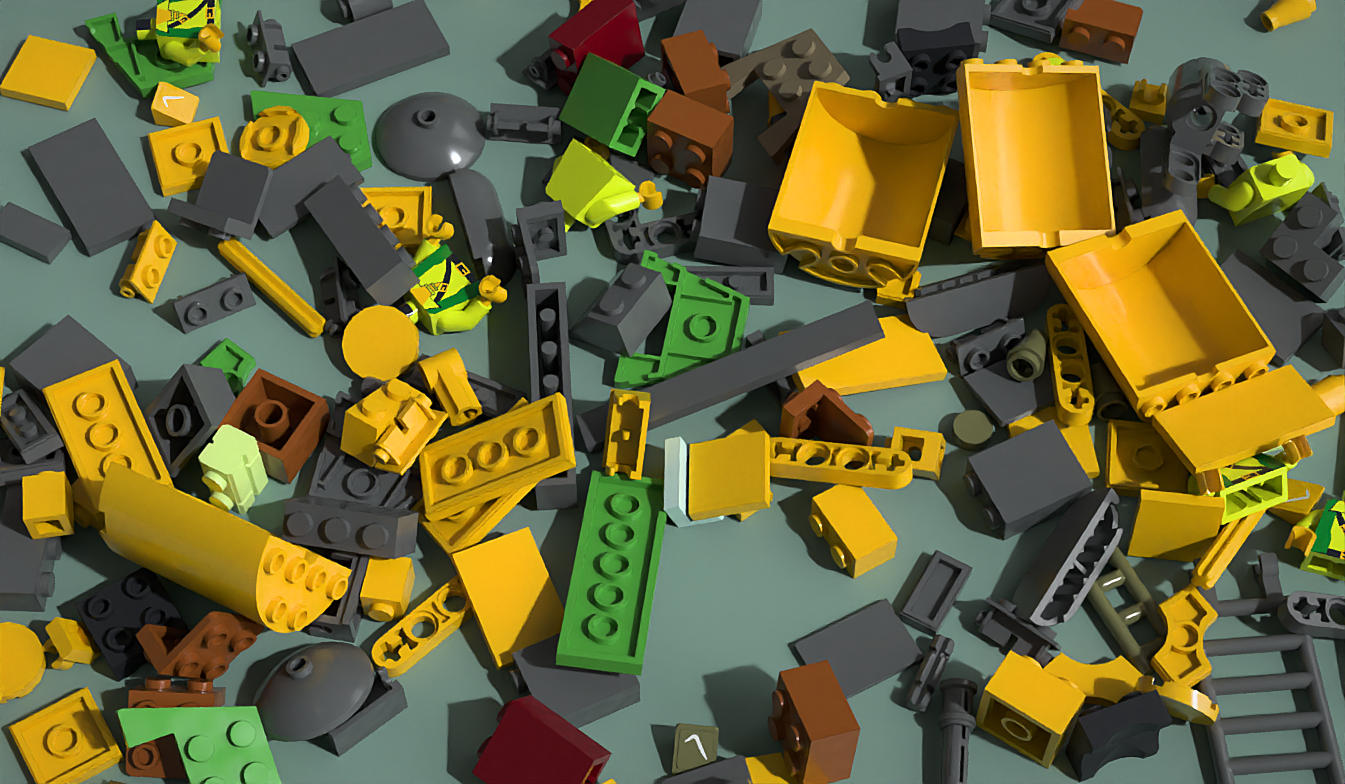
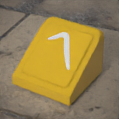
M159 82L151 106L155 124L177 127L193 123L200 101L199 97L169 83Z
M1287 478L1288 501L1269 507L1267 510L1295 526L1315 508L1325 487L1319 484Z

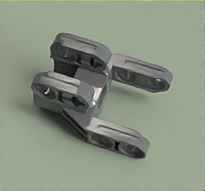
M1207 57L1189 60L1176 68L1169 78L1166 92L1165 116L1170 133L1162 158L1161 184L1167 190L1182 197L1192 196L1201 179L1202 153L1220 163L1228 165L1236 163L1244 148V132H1240L1234 126L1223 121L1222 118L1226 111L1235 112V110L1253 117L1260 116L1269 99L1268 82L1263 77L1248 70H1238L1235 73L1221 61ZM1201 105L1211 109L1206 115H1198L1192 110Z

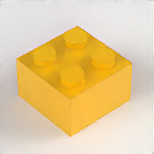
M1010 650L983 691L976 716V725L1048 769L1073 731L1086 694L1082 693L1072 681L1063 677L1057 678L1042 669L1035 659L1027 655L1020 656Z

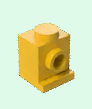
M895 426L893 437L886 438L884 448L902 450L908 455L914 450L920 451L922 453L921 458L918 461L911 460L913 475L939 481L946 448V441L942 433Z

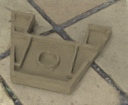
M812 28L720 67V69H726L729 75L731 89L726 91V96L729 100L760 78L787 113L786 116L756 137L776 165L781 163L787 156L784 150L793 140H796L814 81L833 82L845 86L850 80L845 69Z

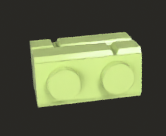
M228 424L222 425L212 438L213 444L208 443L198 457L204 473L202 481L209 487L211 493L209 501L214 506L227 512L232 510L240 515L246 514L255 501L254 495H259L269 481L255 437Z

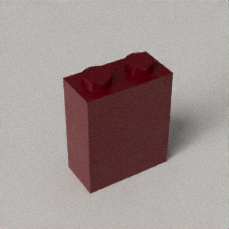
M593 0L548 35L552 51L551 58L555 63L558 75L557 83L561 91L567 96L570 95L588 52L627 70L645 56L633 0Z
M532 695L510 700L501 708L496 718L499 724L493 735L489 736L479 747L476 754L479 760L472 773L486 784H595L612 753Z

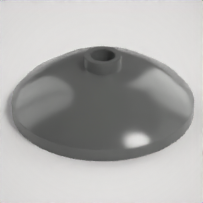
M424 92L411 95L394 104L382 117L377 128L376 140L382 160L393 172L413 181L438 182L447 180V171L457 168L469 169L474 165L484 149L486 133L481 115L466 100L449 93Z
M328 641L315 643L289 654L265 675L253 699L252 706L257 708L265 735L277 741L297 742L318 737L338 727L348 720L367 699L374 682V668L369 657L361 648L345 642Z

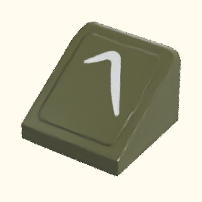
M684 723L676 724L672 775H680L716 763L719 740L718 727Z

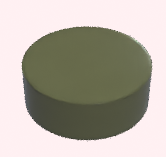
M967 410L961 412L955 418L952 437L955 443L965 450H980L990 442L993 425L986 414L977 410Z

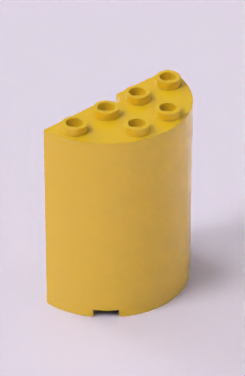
M979 58L960 62V67L956 70V84L973 255L980 254V258L993 260L1046 258V254L1049 251L1101 234H1105L1107 238L1116 236L1099 66H1083V61L1081 60L1066 61L1060 65H1051L1050 60H1035L1027 63L1028 68L1017 65V60L1015 59L999 60L994 62V64H984L983 59Z
M814 81L768 225V235L774 247L782 256L790 254L799 260L798 268L820 279L840 285L857 288L886 287L887 282L890 280L899 279L901 282L908 280L919 266L960 120L959 110H954L944 105L935 106L920 103L910 98H899L896 102L889 103L882 101L881 96L872 90H858L833 82Z
M1181 209L1126 226L1118 235L1111 238L1101 234L1047 252L1045 265L1048 273L1142 421L1152 424L1153 414L1268 372L1269 368L1267 365L1276 353L1275 348Z
M111 461L100 493L99 511L105 513L106 527L101 530L102 537L114 553L279 633L302 630L317 619L334 600L340 599L345 594L348 587V578L352 572L351 569L295 543L282 540V537L169 485H163V483Z

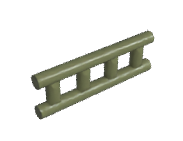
M1116 546L1108 559L1114 571L1097 578L1086 597L1130 663L1142 675L1150 676L1155 670L1150 665L1151 662L1149 660L1163 647L1166 641L1165 625L1160 614L1157 612L1158 604L1118 546ZM1124 584L1136 604L1116 612L1104 593ZM1146 617L1159 637L1139 646L1127 626Z

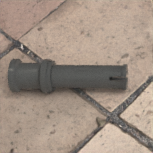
M948 678L940 682L939 691L943 694V712L938 716V726L943 731L941 784H967L969 735L976 727V718L972 716L973 696L977 694L978 685L964 678Z

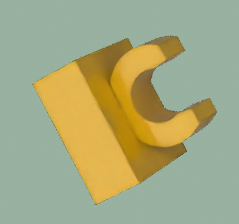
M1147 79L1135 81L1128 110L1143 121L1162 125L1166 109L1167 85L1165 83H1161L1160 86L1148 84Z
M55 617L45 627L50 639L44 643L43 651L53 654L59 653L58 659L52 663L53 669L65 671L70 669L75 662L91 664L101 655L84 622Z

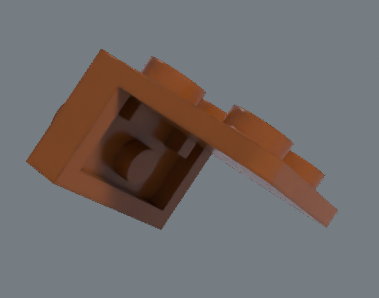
M1085 0L1078 10L1068 8L1059 47L1128 64L1143 10L1140 7L1113 0Z
M818 379L801 393L798 391L792 393L782 405L779 437L811 440L817 435L824 442L872 447L874 432L868 419L862 414H856L844 403L837 391L827 388ZM851 461L848 464L856 470L861 468L865 463L861 461Z
M213 611L207 614L192 630L146 624L136 634V637L144 649V657L155 667L158 674L214 680L228 670L229 664L242 651L250 648L256 642L257 636L264 630L265 626L242 615Z
M148 677L145 678V683L129 690L128 708L221 707L225 704L226 687H213V680L190 679L187 680V685H171V678ZM172 734L128 749L126 746L125 769L130 776L187 779Z

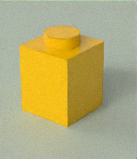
M43 471L37 475L22 477L23 521L32 539L74 534L73 489L65 472Z
M370 555L360 593L364 615L382 622H389L392 619L402 620L406 617L415 580L411 558L399 557L391 559Z

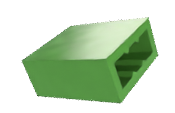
M588 52L559 119L604 145L635 157L647 131V119L662 99L666 89L611 61Z

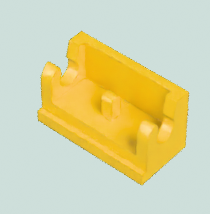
M611 388L602 467L605 468L607 475L614 476L615 472L627 473L630 479L641 480L651 403L650 393Z

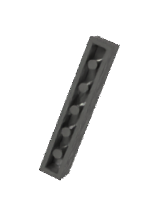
M566 283L527 284L531 400L533 403L557 392H560L566 398L575 454ZM576 467L543 479L535 485L538 510L578 508Z

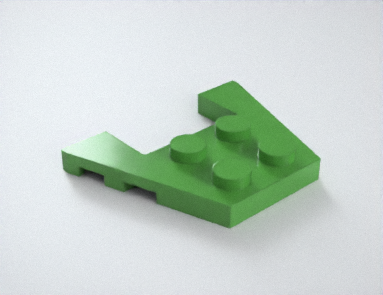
M219 0L220 8L222 9V0ZM116 12L84 20L88 34L143 99L155 96L159 82H166L182 89L214 80L215 63L197 62L193 66L187 67L173 60H166L161 57L157 39L138 40L137 36L124 39Z
M257 90L250 91L255 121L260 118L259 113L267 108L278 105L290 106L302 115L308 124L309 142L305 151L331 135L345 154L349 153L351 155V162L359 172L373 166L362 101Z
M644 250L641 266L661 272L668 291L675 292L661 356L634 352L629 358L620 354L614 379L615 388L617 389L658 384L741 351L750 309L749 297L709 278L704 280L687 272L686 267L676 262L673 264L658 258L657 253Z
M256 706L123 708L115 711L127 749L172 734L188 784H282Z

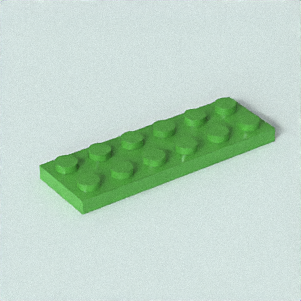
M592 470L556 653V665L642 675L667 513L664 511V479L641 477V480L630 479L625 474L615 473L614 476H610L605 472Z

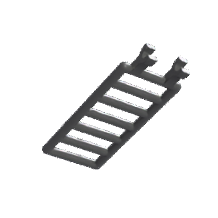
M1276 552L1260 553L1258 555L1259 564H1254L1252 567L1255 580L1259 584L1262 596L1260 598L1218 601L1215 585L1208 590H1204L1201 586L1195 588L1217 612L1218 617L1277 613L1280 603L1289 595L1283 596ZM1195 558V559H1194V561H1193L1194 568H1195L1196 565L1199 563V561L1201 560V558ZM1189 569L1188 572L1190 583H1192L1193 569ZM1293 633L1215 640L1203 639V649L1207 659L1214 656L1297 650L1303 671L1212 679L1210 674L1198 682L1196 687L1197 691L1209 697L1208 699L1213 704H1218L1216 696L1307 689L1312 711L1232 718H1221L1219 712L1213 725H1205L1217 784H1235L1234 776L1323 768H1326L1330 784H1345V770L1312 636ZM1316 728L1322 750L1317 752L1230 758L1225 735Z

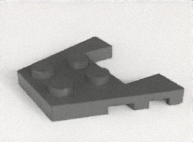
M339 391L334 402L335 409L332 420L329 419L327 426V438L323 452L319 454L308 495L410 510L423 497L420 469L411 466L401 476L378 470L374 466L371 467L341 450L345 411L361 400Z

